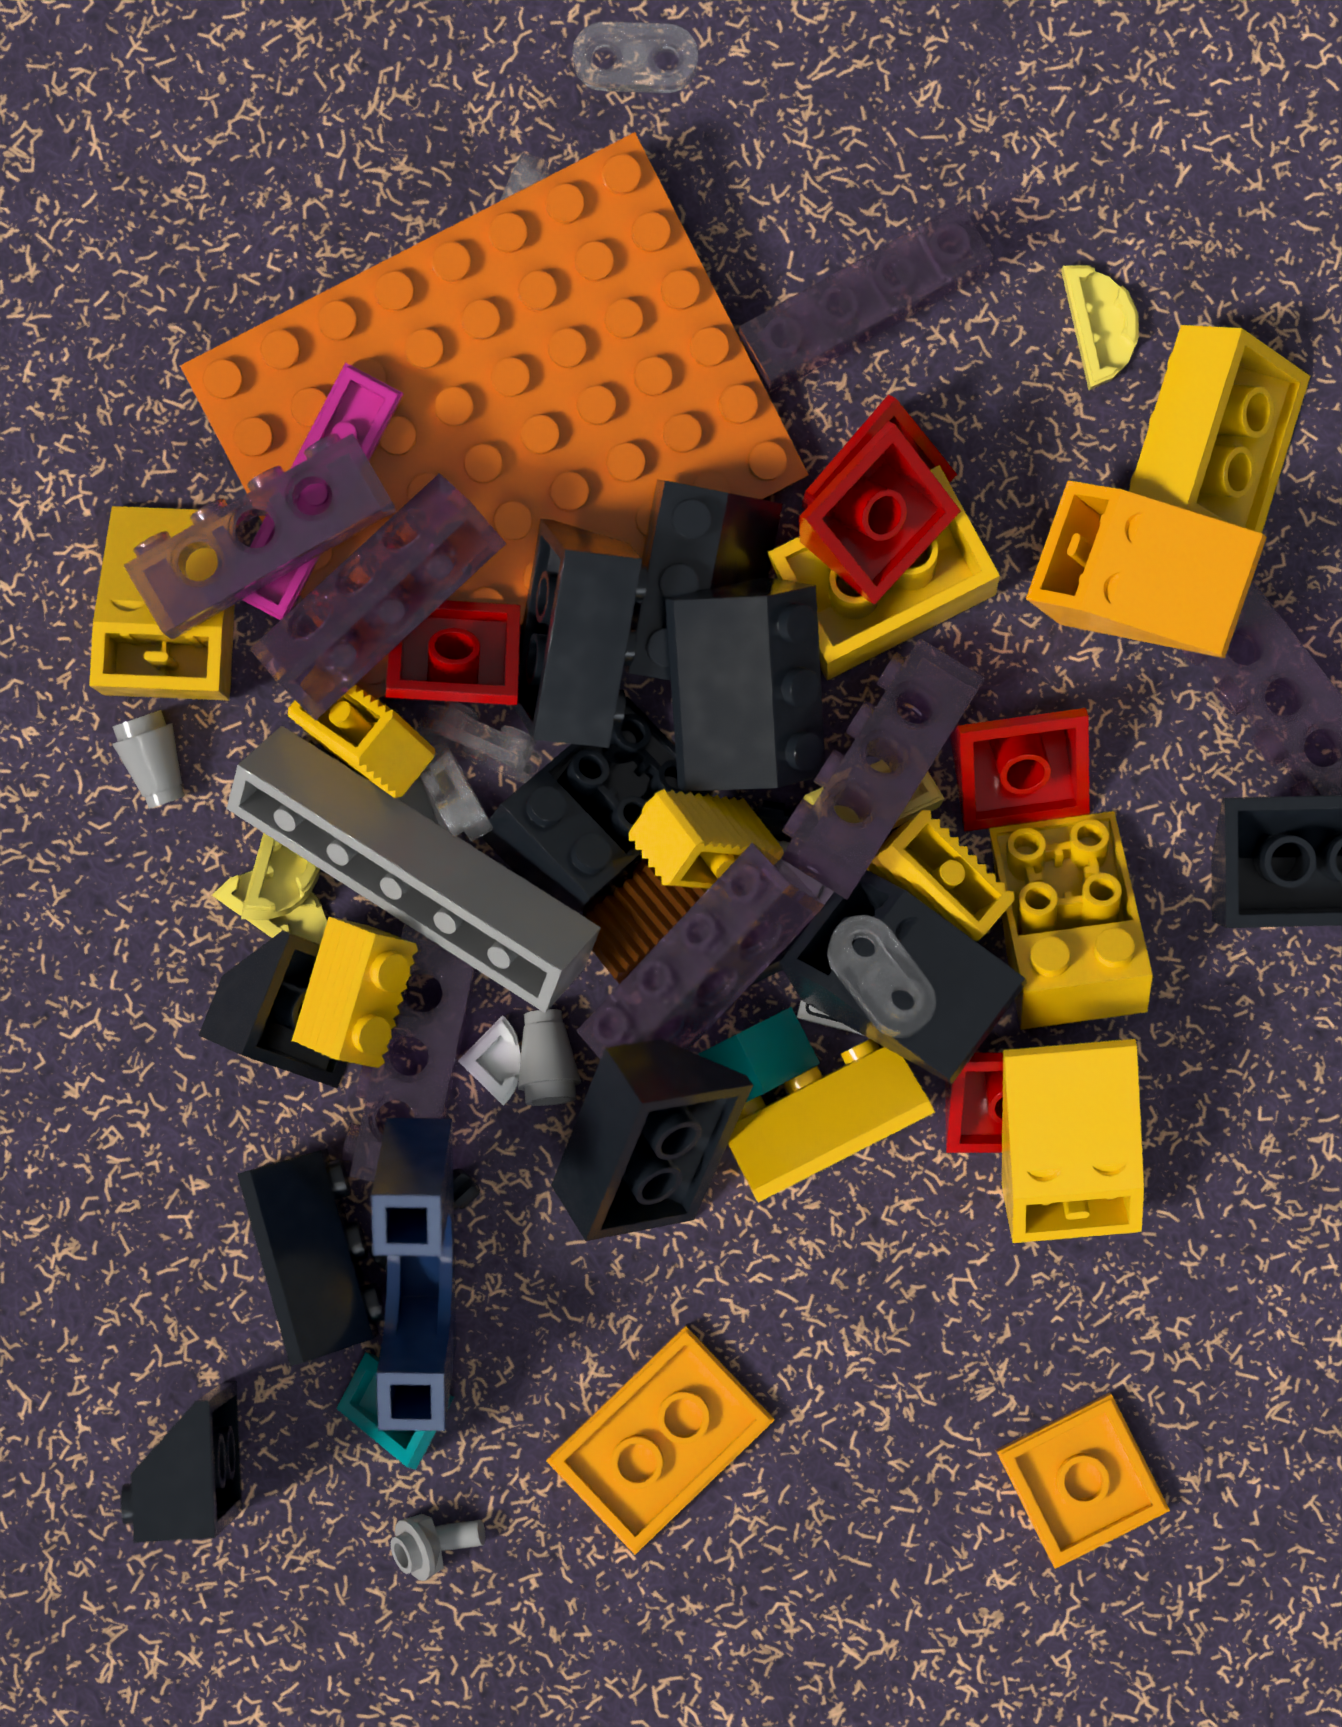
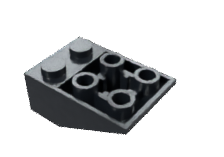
M628 696L625 698L623 722L619 728L613 727L609 748L570 744L503 801L479 833L485 842L517 875L523 877L579 914L642 857V850H635V841H629V831L642 814V809L648 800L662 789H665L666 792L674 790L676 794L683 791L678 790L674 744ZM683 791L685 795L689 792L693 795L700 793L702 796H705L710 791Z
M857 864L854 865L780 961L781 967L801 1001L950 1084L955 1081L1027 984L1026 979L908 891Z

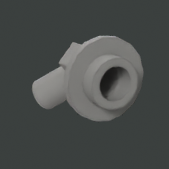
M424 1514L399 1520L395 1526L396 1537L391 1540V1551L397 1566L405 1574L411 1573L418 1580L426 1581L444 1568L442 1551L483 1546L486 1539L484 1524L482 1520H473L434 1526L432 1518Z

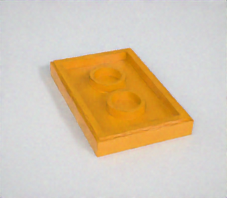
M685 1325L566 1439L546 1461L630 1551L636 1555L775 1419Z

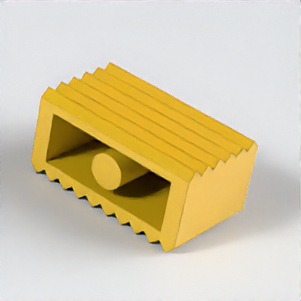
M329 666L319 669L288 708V717L293 719L296 724L317 740L324 749L394 798L403 797L435 757V748L393 709L391 710L386 704L384 705L379 700H376L365 690L354 685L343 675L333 671Z
M662 789L655 793L644 805L642 814L629 831V841H635V850H642V858L648 859V867L655 868V876L662 877L661 885L757 892L784 855L783 848L744 798L737 801L735 797L728 799L727 796H724L720 799L718 795L711 797L709 794L702 796L700 793L693 795L691 792L685 795L683 791L676 794L674 790L666 792L665 789Z
M921 810L893 831L862 866V868L908 891L974 941H979L1015 900L1014 891H1005V882H996L995 873H987L986 864L977 863V855H968V846H959L958 837H950L949 828L940 827V819H931V810Z
M329 916L292 1041L336 1060L375 1068L382 1066L385 1063L382 1055L389 1051L387 1045L392 1039L391 1029L396 1026L393 1018L400 1013L397 1005L404 1001L401 993L407 989L406 982L411 976L410 966L415 963L412 955L418 952L416 943L368 925Z

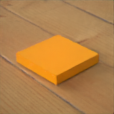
M1110 1392L995 1450L1055 1569L1170 1511Z

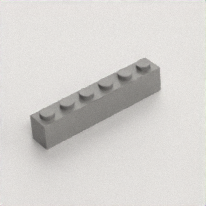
M280 726L237 765L226 809L542 1012L546 1013L585 969L601 927L474 848L471 844L455 836L417 810L392 797L365 777L343 765L284 726Z

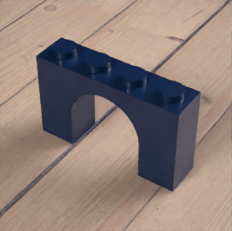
M386 1118L371 1194L373 1255H387L385 1322L376 1373L378 1430L445 1431L456 1350L452 1118Z

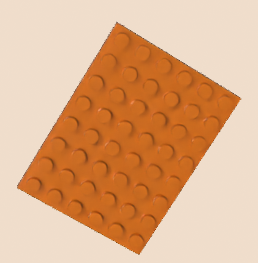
M635 132L180 365L262 523L345 362L404 394L300 594L342 675L375 699L386 695L393 597L521 605L520 625L523 624L540 518L555 520L627 542L642 558L657 479L762 500L809 475Z

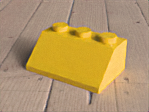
M1181 325L1173 351L1168 359L1167 371L1155 409L1149 420V428L1136 470L1131 477L1129 492L1262 533L1310 375L1243 328Z
M940 465L930 471L961 512L875 605L862 597L800 543V536L768 552L778 579L816 585L820 668L827 681L996 595L1000 575Z
M868 1039L841 1053L846 1064L841 1068L822 1076L818 1066H815L783 1083L788 1095L768 1105H765L761 1095L746 1102L730 1137L728 1146L757 1202L759 1203L935 1113L929 1099L905 1059L884 1046L880 1047L877 1042Z

